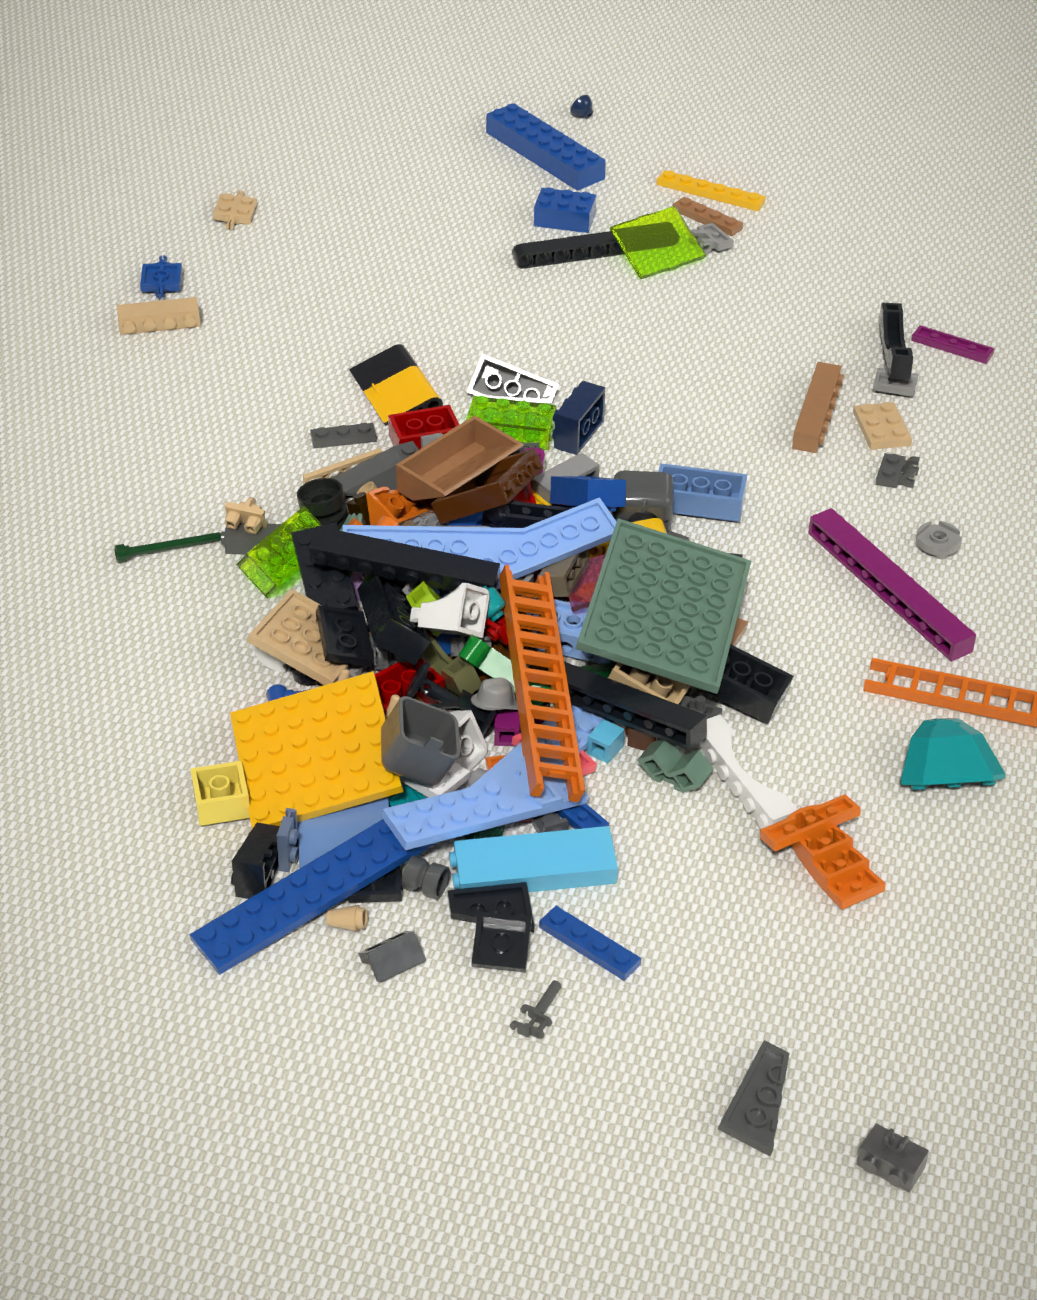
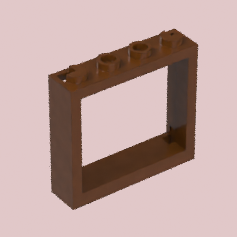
M535 448L505 457L447 496L438 497L431 505L440 524L508 504L543 469L540 461L541 458L537 455Z

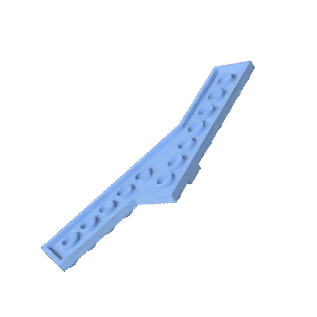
M599 497L525 528L343 525L342 531L500 563V574L504 565H509L510 570H512L513 579H517L610 541L616 521ZM500 581L498 582L497 589L500 588Z
M571 705L580 754L582 750L585 751L587 749L589 734L603 719L611 723L614 721ZM546 720L541 724L557 727V723ZM537 737V743L560 746V742L557 740ZM520 742L469 788L385 808L382 812V818L405 850L586 804L588 794L584 792L579 803L571 802L568 799L565 779L542 776L544 790L541 796H530L525 757L523 756ZM540 757V762L563 765L562 760Z

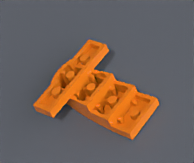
M846 794L820 805L800 808L792 812L787 819L760 830V838L775 852L791 845L797 857L816 883L842 910L885 891L886 883L869 869L870 860L853 847V838L837 827L841 823L860 816L861 807Z

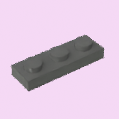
M373 423L310 429L313 449L377 442Z

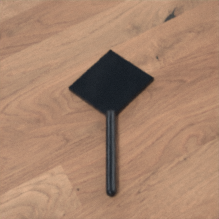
M464 689L461 692L459 703L429 704L437 708L471 710L474 717L484 723L488 714V710L478 708L472 704L471 698L473 694Z

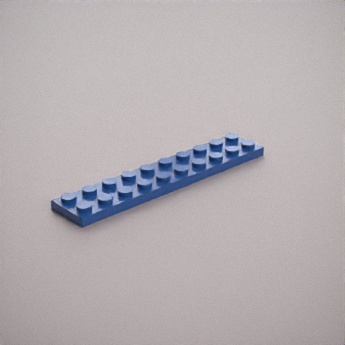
M384 819L192 932L190 934L191 941L215 971L221 975L407 862L413 855L417 856L436 843L405 850Z

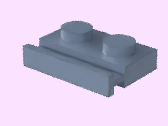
M286 808V816H283L277 833L279 871L290 872L292 863L297 862L299 855L297 809Z

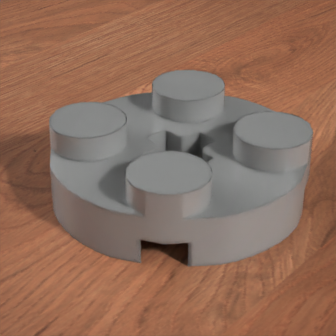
M931 521L922 524L918 528L916 547L934 555L937 559H946L948 555L956 553L961 547L962 537H960V531L950 523L939 521L938 525H931Z

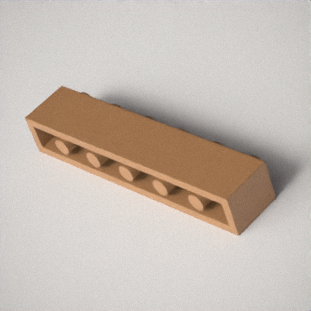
M817 362L794 430L792 449L817 453L819 446L824 445L829 421L831 422L833 410H835L837 398H839L840 389L844 381V374H841V365Z

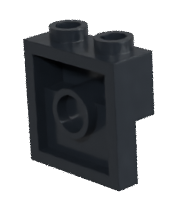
M496 910L478 912L471 966L526 973L532 917H527L526 914L514 912L511 915L500 914Z

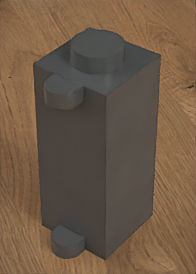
M239 523L238 528L235 530L226 527L225 531L221 532V545H225V554L280 555L282 544L281 524H268L266 528L261 527L256 535L245 531L244 523Z

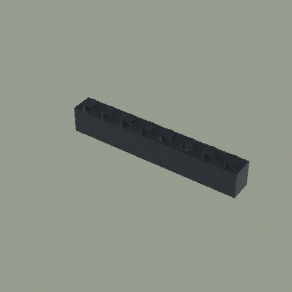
M316 526L309 545L310 562L317 565H327L341 570L361 572L365 575L380 576L389 580L395 579L409 584L420 585L424 581L433 589L454 591L462 583H469L482 588L487 586V588L494 587L497 589L499 582L500 563Z
M564 662L571 705L690 751L707 736V715ZM530 665L527 667L531 669L548 671L547 667Z

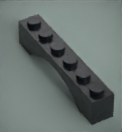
M881 302L879 328L889 378L896 381L911 380L913 353L912 348H906L902 304Z

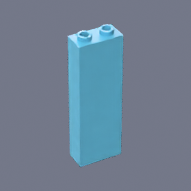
M609 826L454 841V852H449L450 867H455L456 873L452 874L454 889L527 882L528 892L616 884L618 866Z

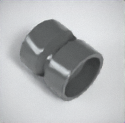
M413 855L405 866L402 875V887L416 892L422 889L423 895L439 899L447 887L450 869L436 862L430 865L426 859Z

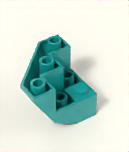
M934 718L924 720L911 737L901 777V785H911V789L914 790L926 789V785L946 784V787H961V783L967 782L995 785L996 780L1006 777L1003 768L980 731L959 718Z

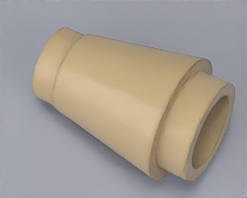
M360 905L328 910L326 915L327 925L359 932L360 929H366L367 909L360 907Z

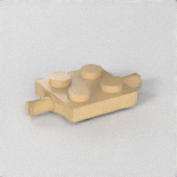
M239 190L236 196L228 193L220 194L213 213V219L227 222L226 229L228 230L229 228L232 230L234 224L251 225L257 207V199L245 196L243 190L241 194Z

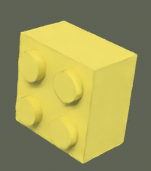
M241 761L190 769L199 826L250 818L248 807H250L249 795Z

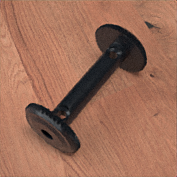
M429 662L421 664L405 691V696L413 698L419 690L440 703H459L460 699L459 696L426 678L431 665ZM450 708L452 710H461L459 708ZM488 710L485 723L475 718L482 735L491 725L497 710Z

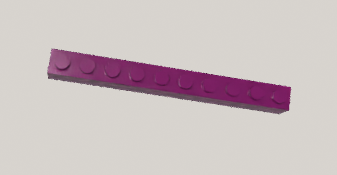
M830 508L810 516L808 534L947 659L952 662L973 652L976 634L973 630L968 628L957 616L952 614L942 603L936 600L834 509Z

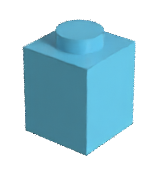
M603 719L588 736L587 754L608 764L624 747L625 729Z

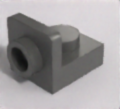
M556 811L532 818V825L537 833L568 830L569 827L567 818L561 819Z

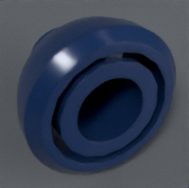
M582 95L573 102L570 112L574 116L585 117L586 119L592 116L594 111L592 110L593 105L589 95Z

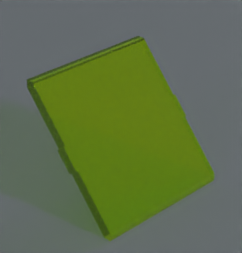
M675 206L651 214H645L609 228L640 279L677 269L680 266L704 259L707 256Z

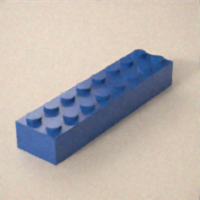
M511 103L486 114L487 134L578 191L605 180V159L517 104Z

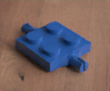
M161 255L157 263L142 264L141 292H156L155 296L159 298L160 294V298H162L164 291H180L182 263L167 262V257L163 255L162 259Z

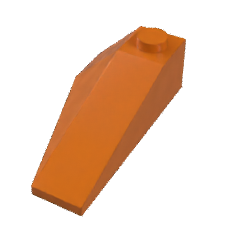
M380 487L369 491L366 494L370 525H375L381 516L392 518L400 526L406 521L414 520L417 517L423 518L427 514L435 513L431 503L437 498L412 501L399 493L397 489L389 490L388 487Z

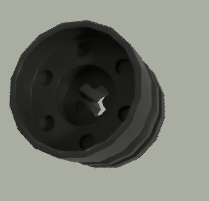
M332 478L314 479L303 484L297 491V500L301 510L304 529L337 522L338 530H340L349 514L345 503L343 486L338 480Z

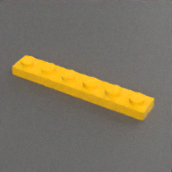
M664 170L657 178V185L754 211H759L765 204L766 196L759 195L758 193H750L740 188L727 187L724 184L708 182L705 179H696L689 175H681L669 170Z

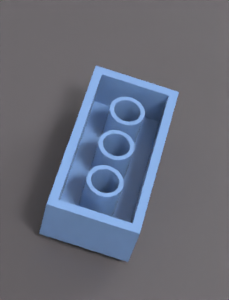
M660 463L658 472H665L673 477V513L740 522L746 494L747 474Z

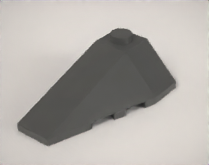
M413 441L393 446L332 479L338 480L342 484L344 496L356 495L364 484L371 481L374 482L377 488L388 487L389 490H396V464L419 449Z

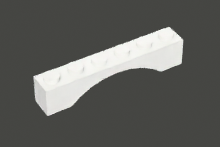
M717 715L707 719V736L695 747L701 750L708 762L716 769L720 779L728 784L732 794L740 799L745 810L751 813L757 821L759 828L763 829L787 819L792 812L798 810L786 794L760 784L741 768L732 750L733 729L721 715Z

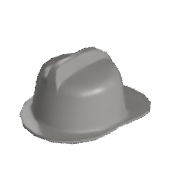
M498 677L484 680L480 684L478 693L471 698L474 706L484 710H518L513 685L506 678Z

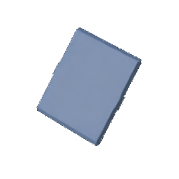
M389 796L299 822V869L382 820L383 809L389 808Z

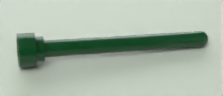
M216 532L134 547L118 544L114 545L117 563L127 562V559H131V556L217 542L221 541V533Z

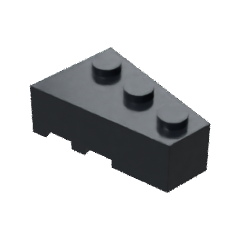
M257 822L251 832H249L242 846L232 859L233 873L231 885L235 888V897L249 899L273 885L279 870L277 833L280 826Z

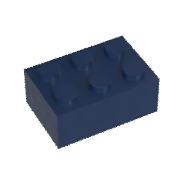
M582 380L577 388L573 389L568 399L564 400L562 406L554 412L553 422H555V429L552 438L554 439L555 449L578 455L604 422L606 387Z

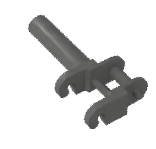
M556 980L551 982L536 1007L528 1004L521 1006V1012L525 1014L528 1011V1016L532 1018L529 1024L512 1021L509 1025L510 1029L514 1030L517 1027V1032L527 1038L531 1035L542 1039L545 1035L543 1032L544 1028L552 1025V1020L544 1015V1013L561 989L560 982ZM534 1022L540 1024L538 1027L533 1026Z

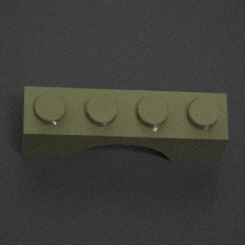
M428 635L431 643L420 658L431 664L430 666L445 679V687L460 697L463 689L474 694L482 682L473 665L461 656L452 660L442 650L437 641Z

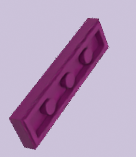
M921 325L912 334L911 341L984 364L988 363L995 350L993 347Z

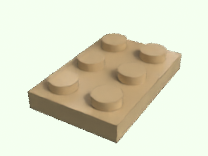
M894 402L854 406L853 414L870 450L911 446L912 438Z

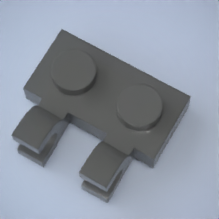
M884 453L876 477V485L897 488L898 484L914 488L915 480L908 477L914 478L915 475H918L919 467L912 465H918L920 457L912 456L906 460V456Z

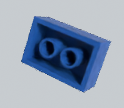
M551 187L541 188L534 205V226L589 233L596 214V194L557 190Z
M551 476L550 503L559 504V507L574 508L599 497L609 511H616V507H625L626 479L592 476Z

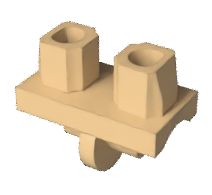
M249 497L246 503L240 501L239 504L227 501L224 506L227 513L225 517L227 528L235 530L238 528L239 523H244L245 531L256 535L261 527L266 528L268 525V521L265 520V510L262 509V506L256 505L255 498Z

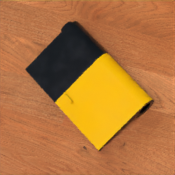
M396 344L349 369L385 426L388 425V415L415 411L420 407L427 409L443 406V401L402 344Z

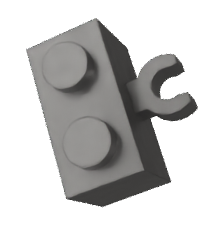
M876 1123L860 1147L857 1165L866 1172L875 1174L890 1182L893 1186L902 1188L910 1193L926 1167L929 1150L910 1141L908 1136L902 1137L894 1133V1129L890 1128L888 1130Z

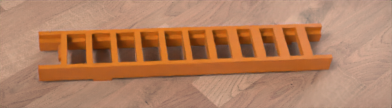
M504 565L499 581L501 595L506 602L503 609L522 735V753L525 757L530 796H541L544 790L542 776L565 779L569 801L579 803L585 792L550 573L545 572L543 576L538 575L535 583L513 579L512 570H510L509 565ZM515 594L536 597L537 600L518 597ZM518 611L539 614L540 617L519 614ZM520 628L540 631L542 634L521 631ZM523 646L545 649V653L524 650ZM526 664L547 667L548 671L526 668ZM528 682L551 685V690L529 686ZM531 700L553 703L554 708L532 705ZM534 719L556 722L557 727L535 724ZM537 737L557 740L560 742V746L537 743ZM540 757L562 760L563 765L540 762Z

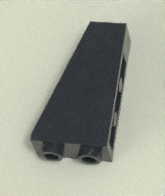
M511 500L508 504L501 505L496 509L494 520L488 526L491 528H525L572 508Z

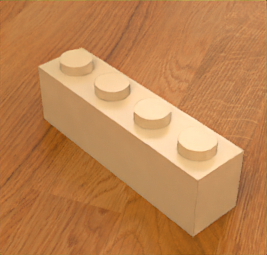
M197 297L116 305L120 335L200 327Z

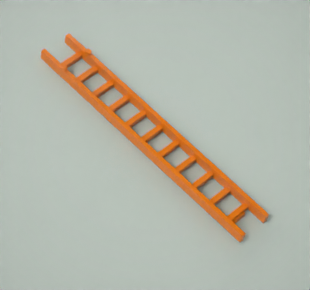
M876 658L871 659L870 670L885 672V681L887 683L865 679L863 691L1037 727L1036 691ZM895 676L913 678L911 687L906 688L893 685ZM919 680L937 683L935 692L930 693L917 690ZM943 685L961 688L959 697L954 698L941 695ZM967 690L985 693L983 703L965 700ZM991 695L1009 698L1007 708L989 705ZM1015 700L1033 703L1031 713L1013 710Z

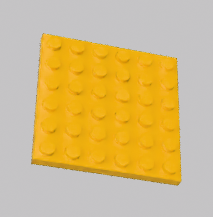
M374 671L230 712L238 758L242 762L249 795L250 807H248L252 829L257 822L280 826L283 816H286V808L297 809L298 823L404 792L400 776L388 772L383 767L381 761V727L386 718Z

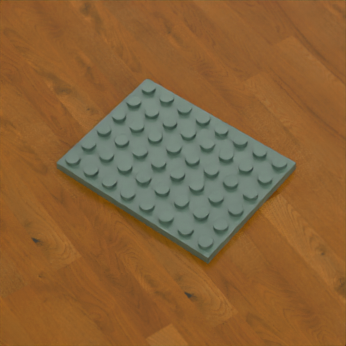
M618 518L575 649L717 694L751 560Z

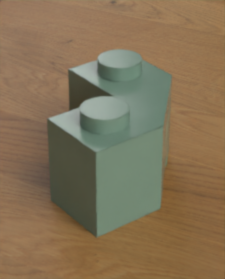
M661 739L651 742L637 759L652 780L659 783L662 780L674 785L675 790L682 793L699 788L714 769L700 750L682 755L674 744Z

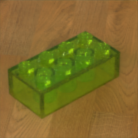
M473 396L466 420L475 415L520 442L539 443V449L549 451L553 439L552 434L555 429L553 415L557 410V405Z
M303 506L252 548L236 566L268 599L300 571L291 532L322 525Z

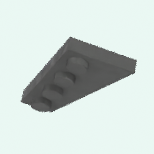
M764 1040L722 1118L718 1130L771 1156L790 1053Z

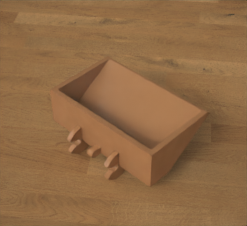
M474 415L397 463V491L412 501L445 497L524 445Z

